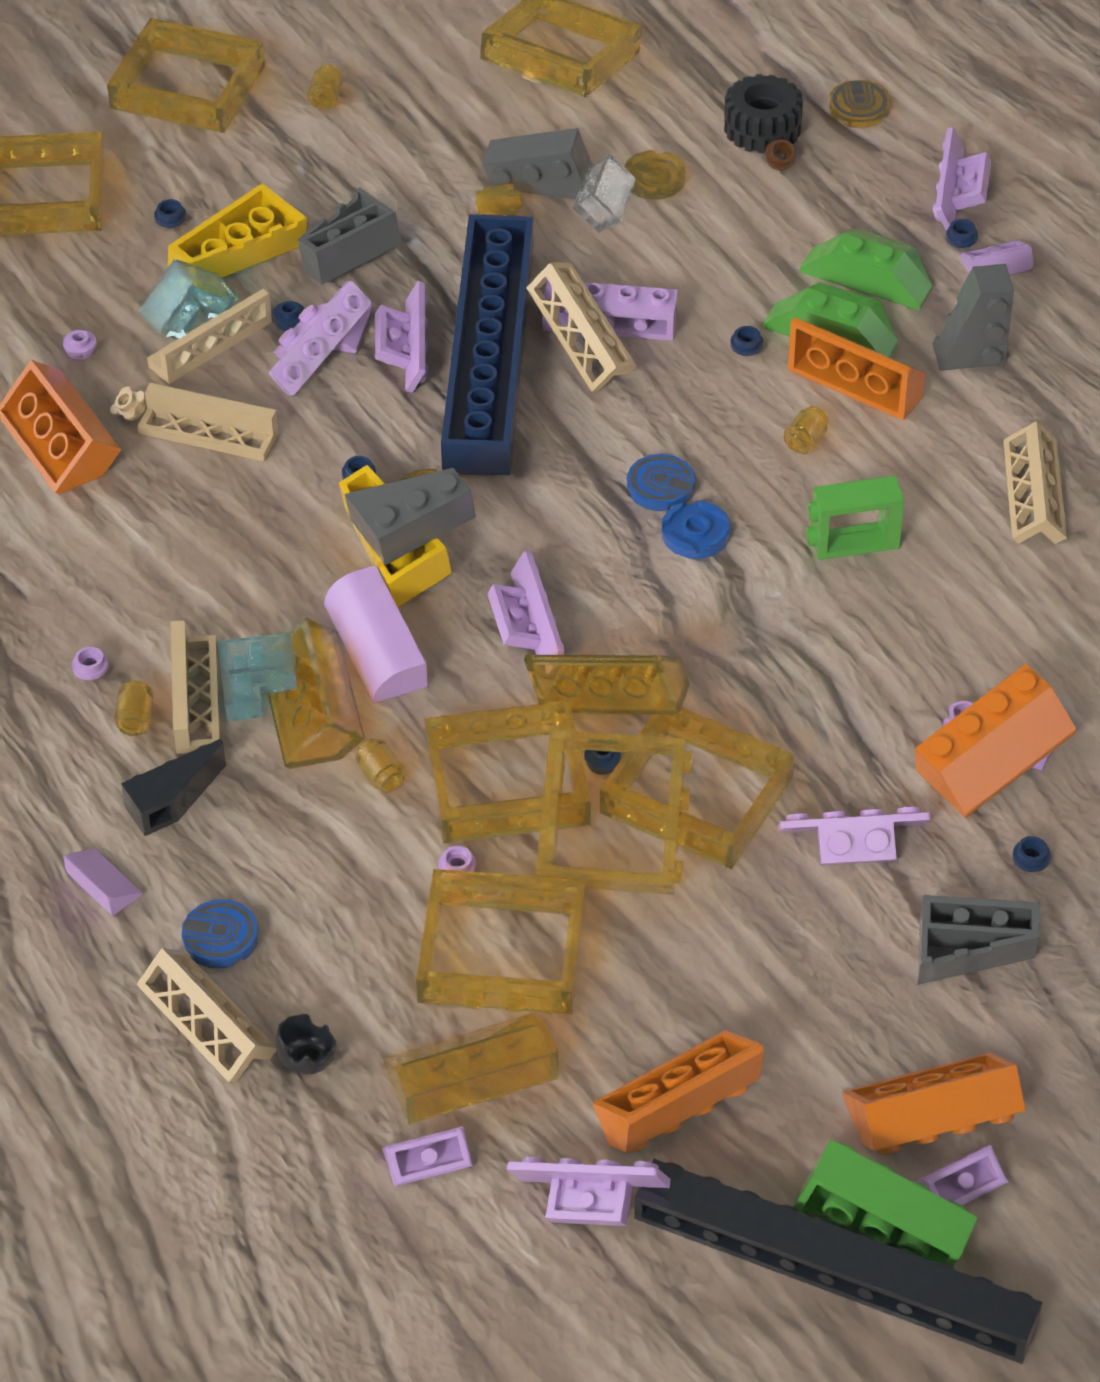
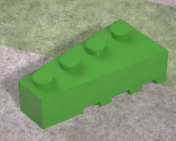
M832 1139L829 1140L809 1173L793 1206L800 1213H810L830 1220L838 1227L844 1226L857 1232L868 1234L876 1241L884 1244L889 1243L896 1246V1248H906L919 1257L933 1262H944L952 1267L960 1258L978 1216L968 1212L962 1205L945 1200L930 1192L923 1184L911 1182L894 1173L887 1165L876 1163L857 1153L851 1146L838 1143Z

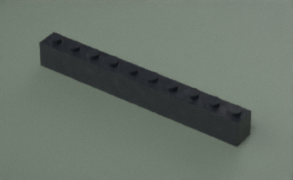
M653 1159L652 1163L658 1165L659 1170L671 1179L670 1187H639L635 1195L634 1219L1020 1364H1023L1039 1324L1043 1302L1034 1299L1025 1292L1011 1291L995 1285L987 1278L974 1277L957 1271L944 1262L930 1261L915 1255L906 1248L892 1247L876 1241L868 1234L854 1233L838 1227L830 1220L817 1219L800 1213L792 1206L779 1205L762 1199L752 1191L735 1189L722 1184V1182L714 1177H703L689 1172L676 1163H665Z

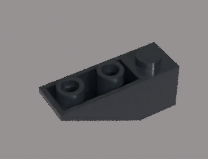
M218 739L210 744L202 745L190 753L169 760L161 766L121 783L125 808L144 836L178 822L225 768L226 761L223 741Z

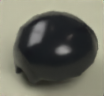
M308 1014L289 1016L278 1025L276 1051L280 1062L286 1068L300 1074H316L323 1071L334 1061L337 1042L332 1033H330L328 1025L316 1026Z

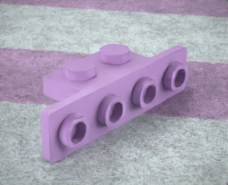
M954 127L947 129L946 139L942 143L943 159L939 163L940 179L936 183L937 199L936 203L933 204L934 216L938 222H942L945 230L955 220L956 210L975 207L986 202L991 159L987 152L964 158L965 148Z
M347 281L328 303L316 306L312 304L304 309L299 315L301 321L295 328H290L280 337V345L273 352L280 360L269 371V376L288 396L295 395L371 305L369 298L353 281Z
M417 281L406 299L405 313L380 305L375 313V359L405 369V391L410 393L414 391L418 383L425 381L428 373V364H425V355L428 350V341H425V332L428 326V319L425 318V309L428 297L425 296V283Z
M524 551L511 571L514 587L493 584L487 594L503 645L534 649L542 673L551 675L557 664L564 657V644L561 642L556 627V620L552 615L547 593L544 590L533 554L530 551Z
M903 807L897 809L898 814L883 815L882 809H868L860 811V816L846 817L844 811L823 813V819H808V814L805 813L789 814L785 816L786 821L779 822L777 830L778 833L817 831L820 866L888 862L897 859L894 827L925 825L930 821V812L920 813V807Z
M524 1157L522 1162H508L507 1171L520 1181L551 1183L545 1218L552 1223L627 1226L633 1186L669 1188L671 1180L659 1170L658 1165L644 1161L635 1162L634 1167L621 1166V1164L610 1160H598L596 1165H584L579 1160L569 1158L560 1159L558 1164L547 1163L545 1160L536 1157Z

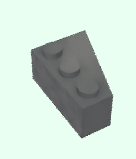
M578 128L490 140L482 163L492 189L590 201L597 180V174Z
M360 187L353 192L354 198L346 205L340 203L335 207L336 214L328 221L321 219L298 239L304 272L321 285L331 282L336 277L358 268L375 257L384 255L389 250L401 245L396 212Z
M1006 264L972 267L956 297L958 303L952 314H947L944 320L945 327L941 335L936 336L932 343L940 371L1005 365L1014 288Z
M454 468L344 494L352 523L384 565L476 517L471 489Z
M923 895L920 912L917 985L1034 959L1040 936V903Z

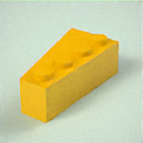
M261 183L168 245V273L189 290H192L299 248L298 239L307 232V217Z
M368 465L339 482L344 506L349 518L350 515L344 494L385 484ZM353 524L372 565H376L397 608L452 574L447 549L438 538L384 565Z

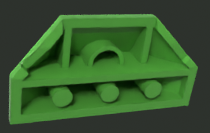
M858 228L849 230L813 247L799 270L801 273L917 310L921 309L932 291V284L915 246Z
M820 282L777 302L763 323L764 329L790 336L791 320L795 317L857 342L888 357L892 356L898 344V340L880 301Z

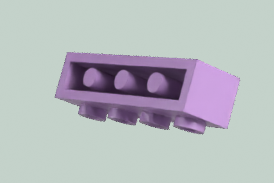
M549 281L546 282L544 292L546 300H551L552 286ZM584 282L617 336L673 341L677 315V289ZM560 306L559 320L563 326H568L569 313L564 306ZM542 314V331H553Z

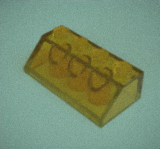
M305 617L259 659L284 766L289 769L341 760L365 739L338 632Z
M526 654L524 657L526 668L543 713L679 715L690 687L682 658L663 655Z
M532 1013L383 1058L385 1068L408 1125L559 1079L558 1050L545 1021Z

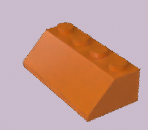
M795 317L791 320L788 358L789 371L903 421L923 398L925 372L810 322Z
M30 360L0 403V420L54 493L62 494L103 476L122 450L60 369Z
M1024 664L915 747L916 772L964 818H967L1076 733V727L1052 687L1029 665Z
M724 1030L592 1102L608 1144L625 1153L639 1151L648 1145V1140L659 1134H668L676 1131L681 1127V1122L692 1116H699L714 1109V1104L724 1098L741 1095L748 1089V1085L760 1079L764 1056L762 1044Z
M991 1052L842 1091L843 1100L863 1145L873 1151H877L878 1154H889L899 1151L901 1149L900 1144L915 1141L916 1144L931 1143L939 1139L938 1134L953 1131L954 1134L968 1133L976 1130V1124L990 1121L991 1124L1006 1123L1014 1119L1013 1114L1026 1111L1017 1065Z

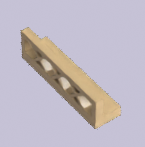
M550 262L527 286L530 295L591 392H598L614 375H629L637 367L571 263ZM547 281L552 286L551 300H546L540 290ZM560 306H564L569 313L568 326H563L559 320ZM576 332L582 333L585 338L584 352H579L575 346ZM593 358L598 359L605 370L597 379L592 373Z
M261 289L149 356L147 358L148 367L168 384L174 382L272 323L270 294L265 289Z
M149 383L145 390L147 410L137 426L138 434L264 462L279 434L277 413L274 409ZM154 417L169 421V423L162 426L150 425ZM193 425L201 430L187 433L183 432L182 428ZM225 432L231 434L232 437L219 440L214 439L213 435ZM252 439L263 441L260 448L246 446L244 442Z
M1035 421L1003 440L1012 539L1019 544L1042 532L1053 543L1057 544L1067 538L1057 440L1042 425ZM1027 441L1020 454H1016L1015 447ZM1029 464V468L1022 479L1018 478L1024 465ZM1030 488L1032 492L1025 503H1020L1024 493ZM1029 514H1034L1035 521L1023 527Z
M185 620L170 621L173 732L177 754L190 753L202 745H207L220 739L216 635L187 637ZM209 648V652L199 661L188 654V649ZM199 672L209 678L200 688L189 681ZM200 699L210 705L201 715L190 709ZM201 726L212 733V739L191 740V735Z
M161 948L136 984L229 1083H236L253 1059L270 1061L276 1052V1046L186 952ZM163 970L168 975V991L160 993L152 984ZM187 995L191 999V1016L183 1017L179 1013V996ZM210 1019L214 1023L213 1041H205L202 1037V1020ZM234 1044L241 1051L240 1056L232 1067L225 1062V1045Z

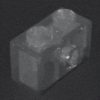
M608 154L588 167L573 209L598 233L610 226L615 227L625 217L624 210L627 202L632 197L631 191L636 178L611 154Z

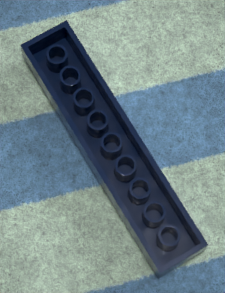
M469 214L441 437L442 470L454 468L457 473L510 475L529 298L527 286L530 284L534 250V221L531 216Z

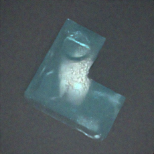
M174 258L139 312L159 334L177 340L187 333L198 315L212 319L231 308L239 296L218 274Z
M290 633L217 641L227 721L263 717L261 693L297 689Z

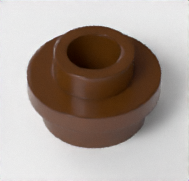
M779 139L768 144L764 157L771 168L783 171L789 169L794 164L796 152L789 141ZM775 153L782 154L784 160L777 158Z

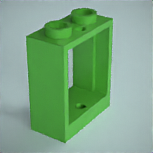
M896 475L816 486L813 488V501L808 502L807 505L811 526L806 527V538L808 546L814 547L818 560L900 549L904 497ZM879 510L878 522L829 529L831 516Z

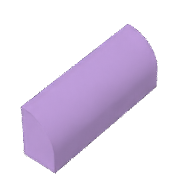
M376 565L351 572L336 581L326 594L324 606L373 704L427 687L426 662Z

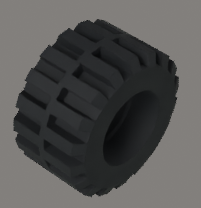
M755 74L754 77L746 76L743 77L742 81L737 80L733 83V87L728 88L727 95H725L724 132L727 134V138L729 141H734V145L738 148L744 147L745 151H757L762 154L765 153L768 144L775 140L784 139L794 144L801 135L803 98L801 91L797 89L794 83H788V79L783 77L777 78L776 75L769 74L768 76H763L762 74Z

